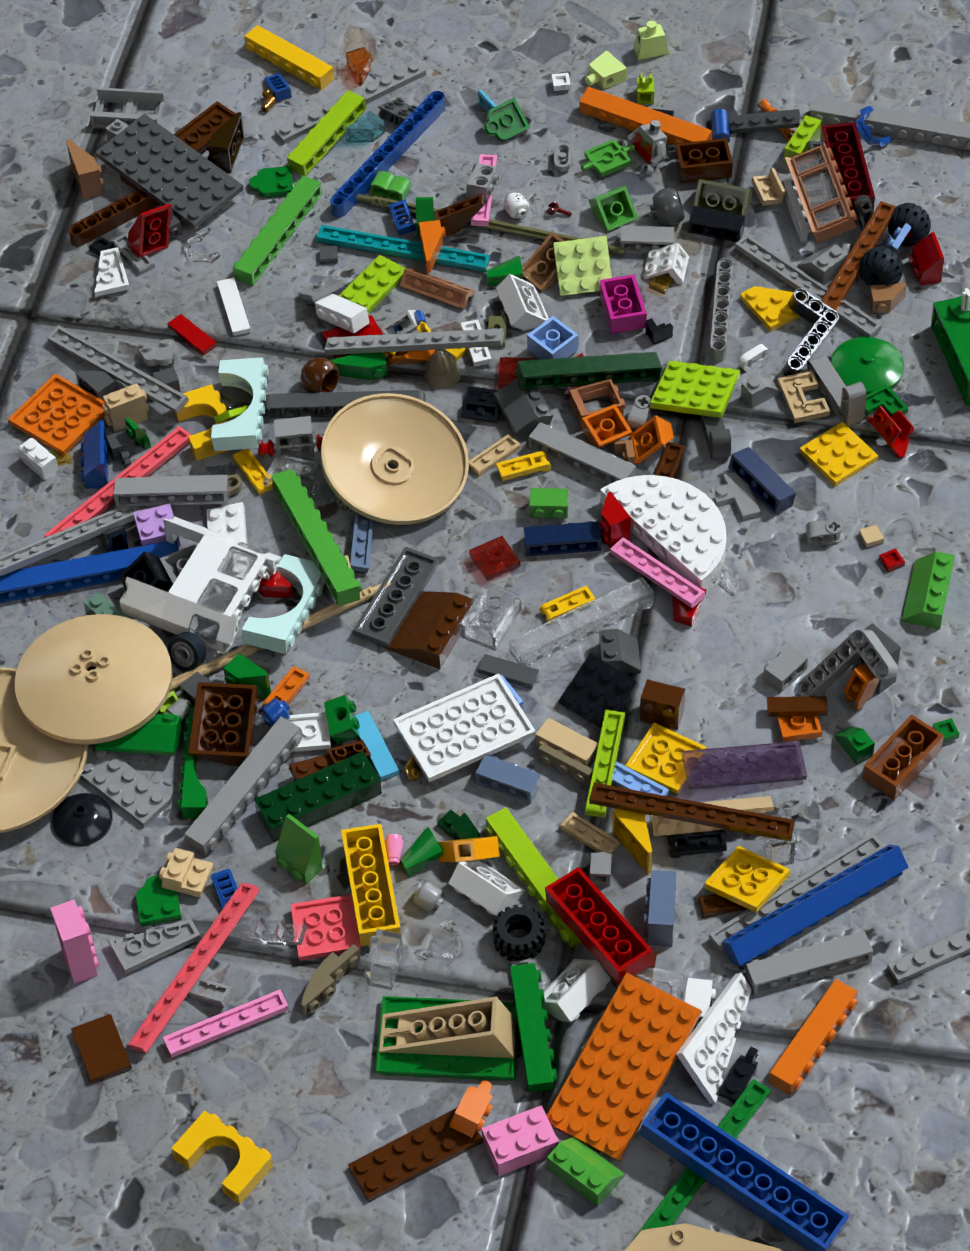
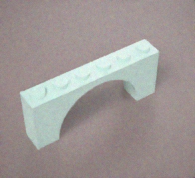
M263 357L220 360L219 377L221 385L241 388L253 396V400L248 409L237 418L212 426L211 440L214 451L259 447V440H262V431L260 427H263L262 414H265L263 401H266V392L264 388H267L266 376L269 374L268 365H265Z
M284 554L278 565V572L292 584V587L300 593L302 599L294 609L283 615L271 618L248 617L242 628L243 644L286 654L289 648L293 647L296 635L300 634L303 622L308 620L309 611L315 607L316 599L318 596H321L323 586L326 583L313 561Z

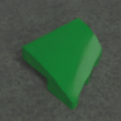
M516 256L486 270L488 287L498 286L509 274L523 279L520 256Z
M429 827L421 833L400 858L409 877L426 869L427 863L444 855Z

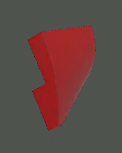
M700 588L701 590H703V591L705 592V596H706V591H707V589ZM672 595L674 621L692 627L704 598L691 608Z

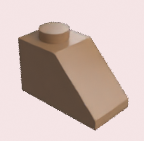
M906 283L890 284L888 286L884 284L870 285L869 300L872 313L891 312L905 298Z

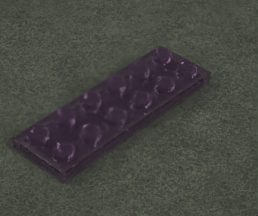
M800 741L682 751V760L689 790L806 780L807 778Z

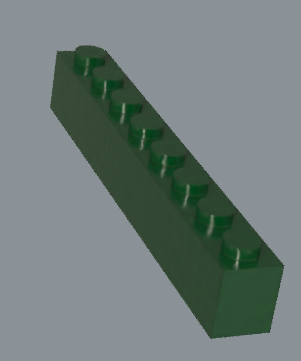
M656 352L527 360L517 362L515 377L520 390L583 386L611 379L613 383L659 380L662 365Z

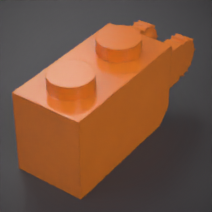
M866 663L853 670L843 691L847 695L845 700L848 703L854 701V708L857 711L872 697L880 681L879 678L874 676Z
M489 1081L480 1082L478 1088L474 1086L467 1088L449 1127L473 1138L476 1130L481 1131L486 1121L483 1119V1116L488 1117L493 1107L490 1105L493 1096L490 1095L492 1084Z

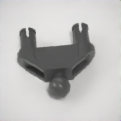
M860 195L854 201L855 212L861 231L864 230L874 213L871 205L872 202L867 195ZM880 238V240L878 241L877 245L881 244V242H882V239H881V238Z

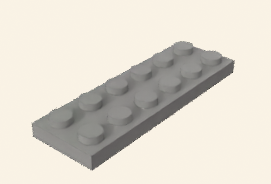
M88 744L87 760L80 778L145 828L173 802L168 794L113 752L95 750L96 744Z

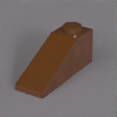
M483 193L435 211L434 221L440 220L441 227L445 228L446 236L459 232L484 206Z

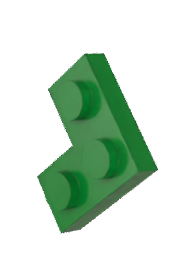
M888 385L866 395L865 414L867 416L876 412L879 406H882L890 417L898 410L903 415L908 413L909 408Z

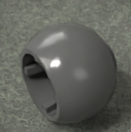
M665 188L654 194L652 197L653 204L650 205L654 220L658 219L661 225L668 227L675 226L683 221L685 214L676 189Z

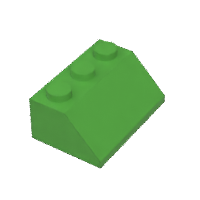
M575 1137L561 1141L547 1156V1169L597 1207L625 1177L622 1171Z

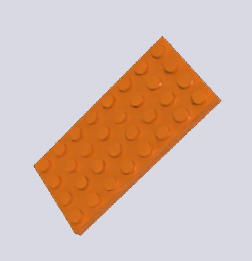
M626 973L547 1114L551 1126L620 1162L678 1058L676 1053L690 1036L702 1011Z

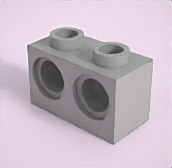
M477 163L467 182L466 198L483 193L484 201L487 202L489 196L493 194L494 186L499 182L497 167Z

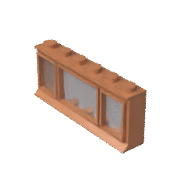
M823 142V145L792 158L785 157L817 244L857 228L855 220H857L854 209L850 210L853 205L850 198L845 197L848 192L845 185H841V182H843L840 172L836 173V170L839 168L836 161L831 160L834 155L831 148L826 147L825 142Z

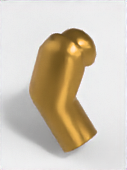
M265 89L262 92L265 103L261 106V110L265 113L276 102L273 93L269 89Z
M413 755L404 766V772L409 780L416 781L420 777V771H417L416 766L418 763Z

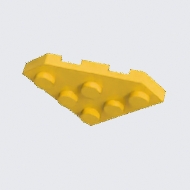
M754 286L740 293V299L770 332L801 317L788 306V302L794 292Z

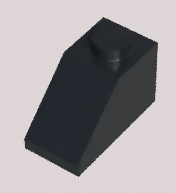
M117 526L101 533L102 543L107 553L128 549L124 527Z

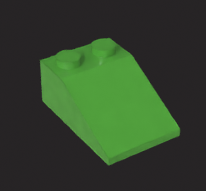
M288 814L275 850L276 863L281 869L289 871L295 880L302 881L307 885L323 869L319 836Z

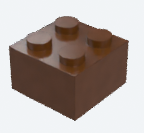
M647 679L640 698V721H644L647 724L656 723L667 729L678 730L684 713L685 688Z

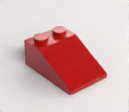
M170 203L141 213L129 230L128 247L139 258L169 247L172 208Z

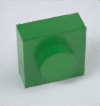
M952 718L933 723V728L944 735L943 743L959 738L960 733Z

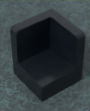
M651 318L645 321V333L654 345L673 337V325L671 323L656 325Z

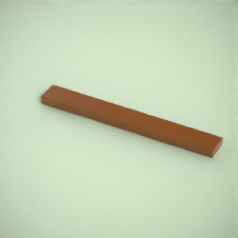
M880 201L821 300L836 312L859 275V263L862 256L868 250L875 248L897 206Z

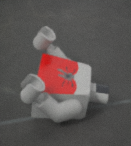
M652 120L651 124L641 125L629 134L626 140L619 139L617 141L619 145H623L622 147H626L632 142L635 150L648 163L641 166V171L649 176L654 174V166L657 167L660 162L664 161L666 156L667 136L660 130L661 123L657 120Z

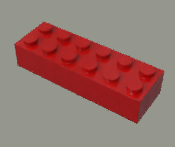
M580 867L545 887L546 902L618 985H620L626 973L635 976L654 964L653 950Z

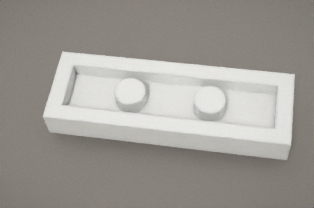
M478 320L461 323L462 331L482 330ZM488 347L468 348L474 367L492 363Z

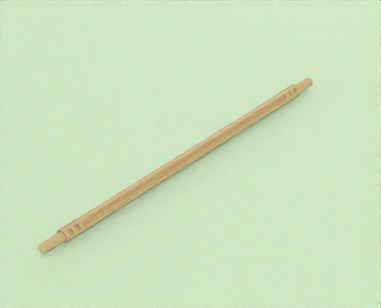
M381 584L363 589L360 592V600L342 606L333 603L310 614L308 620L303 622L302 630L373 598ZM245 644L193 670L172 678L170 692L180 688L179 685L197 671L202 676H206L225 667L239 653L247 657L264 648Z

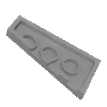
M190 919L165 925V928L154 930V928L147 929L146 932L136 935L134 933L126 934L125 937L115 939V937L109 938L108 943L125 974H128L200 940L201 937L193 921Z

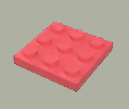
M351 894L290 904L299 961L327 957L332 952L340 955L353 944L361 951Z

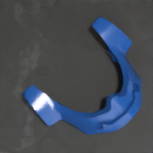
M868 106L861 109V116L855 122L864 141L869 145L879 144L880 147L887 145L891 141L890 136L875 138L870 134L871 127L865 125V118L874 110L873 107Z

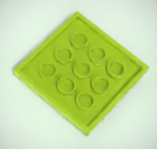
M669 361L650 401V408L722 418L740 378V370Z

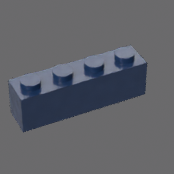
M750 447L731 455L728 468L748 484L749 488L775 514L793 506L796 492Z
M599 521L524 527L526 557L601 551L602 539Z

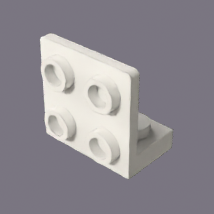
M679 243L649 251L643 278L648 279L669 273L670 277L677 284L683 283L689 259L688 254Z

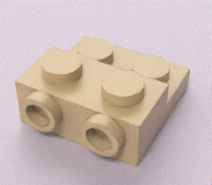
M175 848L173 853L169 852L167 855V867H162L159 878L162 879V888L201 898L213 871L214 863L194 858V852Z

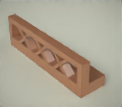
M414 268L404 270L400 283L401 287L461 309L466 308L468 298L475 294V290Z

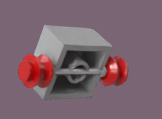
M310 416L273 420L276 443L273 445L271 439L268 440V443H263L261 440V444L258 447V454L262 455L263 458L265 454H269L272 457L274 450L277 451L278 461L315 457L314 447L317 446L320 452L323 437L317 434L316 441L313 439Z

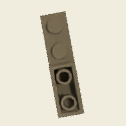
M353 944L339 957L332 952L316 969L307 984L301 1003L302 1012L305 1017L315 1012L322 1002L334 995L336 991L335 981L342 979L345 972L357 966L360 961V950L356 945Z

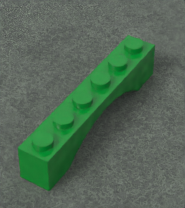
M189 708V716L185 717V727L188 728V731L184 732L186 748H183L182 751L185 765H181V777L184 778L179 786L182 798L178 799V810L182 811L183 818H198L208 806L207 790L201 785L195 773L198 757L189 755L194 708Z

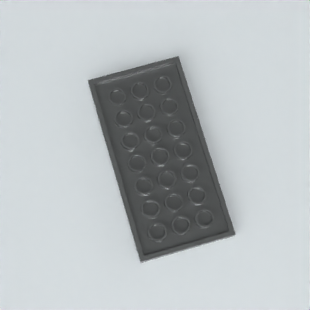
M145 113L95 152L97 158L162 206L170 203L174 214L193 229L199 227L243 191L241 183Z

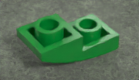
M127 417L125 419L127 435L133 437L136 444L141 445L145 450L150 448L151 443L148 436L132 419Z

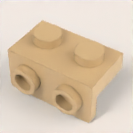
M770 168L769 175L752 177L751 183L762 206L782 204L783 198L786 195V189L782 185L780 176L775 168Z

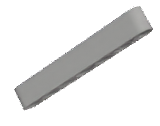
M722 258L717 262L710 341V358L714 362H722L726 358L733 277V262L728 258Z

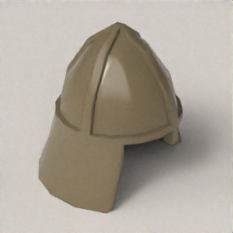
M436 349L427 361L423 378L433 388L446 389L457 384L460 380L461 372L452 353L447 350Z

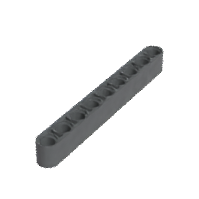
M421 390L267 394L266 401H263L265 407V414L263 415L267 418L334 417L347 404L373 394H402L426 402V395Z

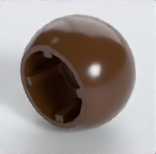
M315 357L303 366L300 380L303 388L308 393L333 392L338 384L340 375L338 367L330 359Z

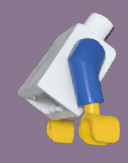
M407 310L381 327L384 335L413 333L416 330L419 333L431 332L426 324L425 315L421 310ZM383 352V354H384L388 359H389V356H390L391 354L394 355V354L396 353V352Z

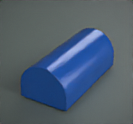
M716 109L711 113L712 139L727 138V141L730 142L728 113L724 109Z

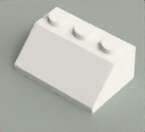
M509 274L496 287L499 294L498 297L502 301L504 311L508 315L509 323L513 328L527 331L537 328L549 319L535 285Z
M481 860L458 862L448 883L454 887L457 893L465 894L472 903L486 908V912L493 916H498L500 911L505 912V908L508 906L511 908L525 892V889Z
M574 959L544 991L545 1002H541L542 1009H546L549 1014L559 1021H575L580 1016L579 1013L593 1002V998L606 988V984L611 978L597 960Z

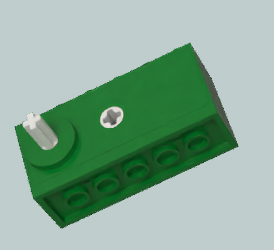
M966 288L962 292V296L933 302L930 327L965 405L970 406V291Z

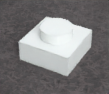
M568 73L552 74L554 91L571 89Z

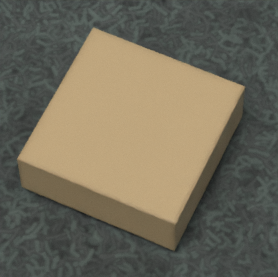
M877 524L859 530V535L866 548L884 543V537Z

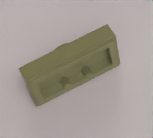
M489 316L488 329L503 328L504 331L502 346L494 347H505L507 316Z

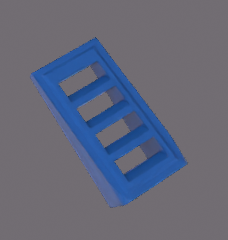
M280 73L264 78L276 102L291 97V89Z
M406 200L389 205L399 236L416 230ZM403 205H404L403 208L394 210V208H397V207H400V206H403ZM406 211L405 213L396 215V213Z
M225 869L211 875L212 884L222 909L232 895L225 898L223 896L232 894L237 890L230 869ZM230 885H231V887H229V888L220 890L221 888H224V887H227V886H230Z

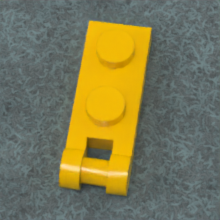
M539 451L496 463V468L501 480L506 481L539 471L547 472L551 469V464L546 460V453Z
M586 585L542 604L539 610L542 615L546 616L545 619L548 624L552 625L563 617L596 604V598Z

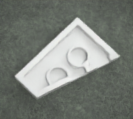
M118 247L101 251L99 271L96 279L97 284L94 292L95 297L129 290L128 279Z

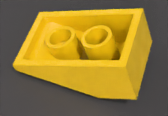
M621 809L613 810L612 833L648 875L651 874L652 847L645 814Z

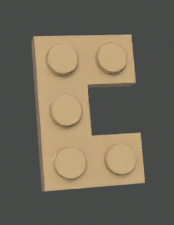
M813 371L778 378V385L794 423L830 416V409L825 398L807 401L803 392L818 389L819 384Z

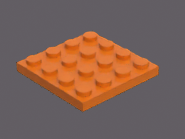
M55 373L8 418V423L65 456L84 437V434L106 415L102 407L104 401Z

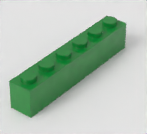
M535 963L510 966L528 1093L554 1089L557 1073L556 1068L552 1069L551 1062L554 1061L553 1049L548 1047V1042L551 1041L550 1029L545 1028L548 1016L547 1010L542 1009L541 1003L545 1002L543 989L539 990L538 984L542 982L541 971L536 970Z

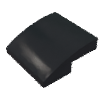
M468 386L461 418L497 423L501 409L493 395L498 390Z

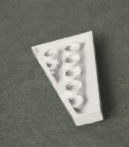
M742 973L733 976L676 1053L709 1104L716 1103L717 1088L722 1085L723 1079L721 1076L724 1068L728 1066L736 1041L734 1035L741 1026V1021H739L741 1013L746 1010L752 991Z

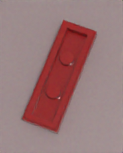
M182 314L167 323L168 328L202 355H205L217 346L215 340Z

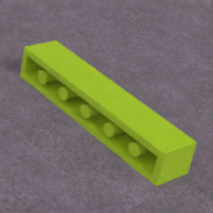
M350 90L342 95L339 101L329 109V112L309 131L308 135L299 142L298 146L288 154L287 161L288 166H291V170L302 176H307L366 110L365 98Z

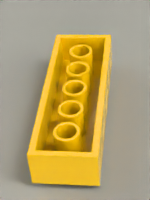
M375 824L341 830L360 947L401 940L400 923L382 825Z

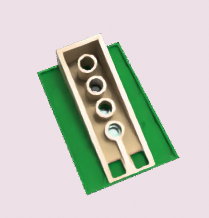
M383 996L375 1071L386 1076L452 1077L454 1079L516 1081L519 1029L515 1003L500 1001L498 997L460 1000Z

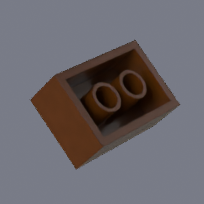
M727 138L676 144L675 160L681 183L699 181V179L713 180L732 177L733 161Z

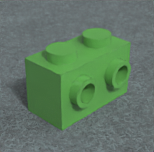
M531 488L530 517L568 518V489Z

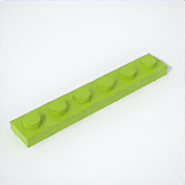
M605 710L585 815L603 818L606 816L607 807L589 804V799L594 783L612 786L625 712Z

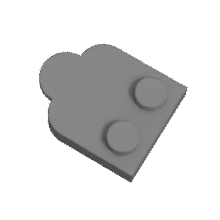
M165 339L158 344H148L139 349L140 356L147 366L169 365L173 360L181 356L179 347L173 339Z

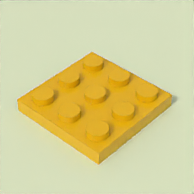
M843 422L803 445L799 450V453L835 487L878 461L879 457Z
M653 723L625 766L678 795L706 753L707 747L659 724Z
M737 846L706 880L704 887L757 913L790 876V869L741 846Z

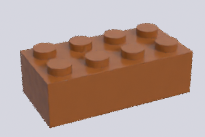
M911 714L865 763L862 779L895 800L942 749L944 735Z

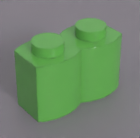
M379 171L370 185L371 194L373 196L402 201L405 200L411 190V181L405 177Z

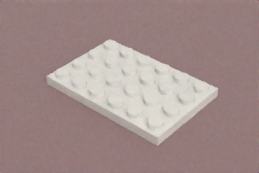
M496 674L393 719L396 729L428 782H432L483 759L485 755L490 756L536 735L535 729L500 674Z

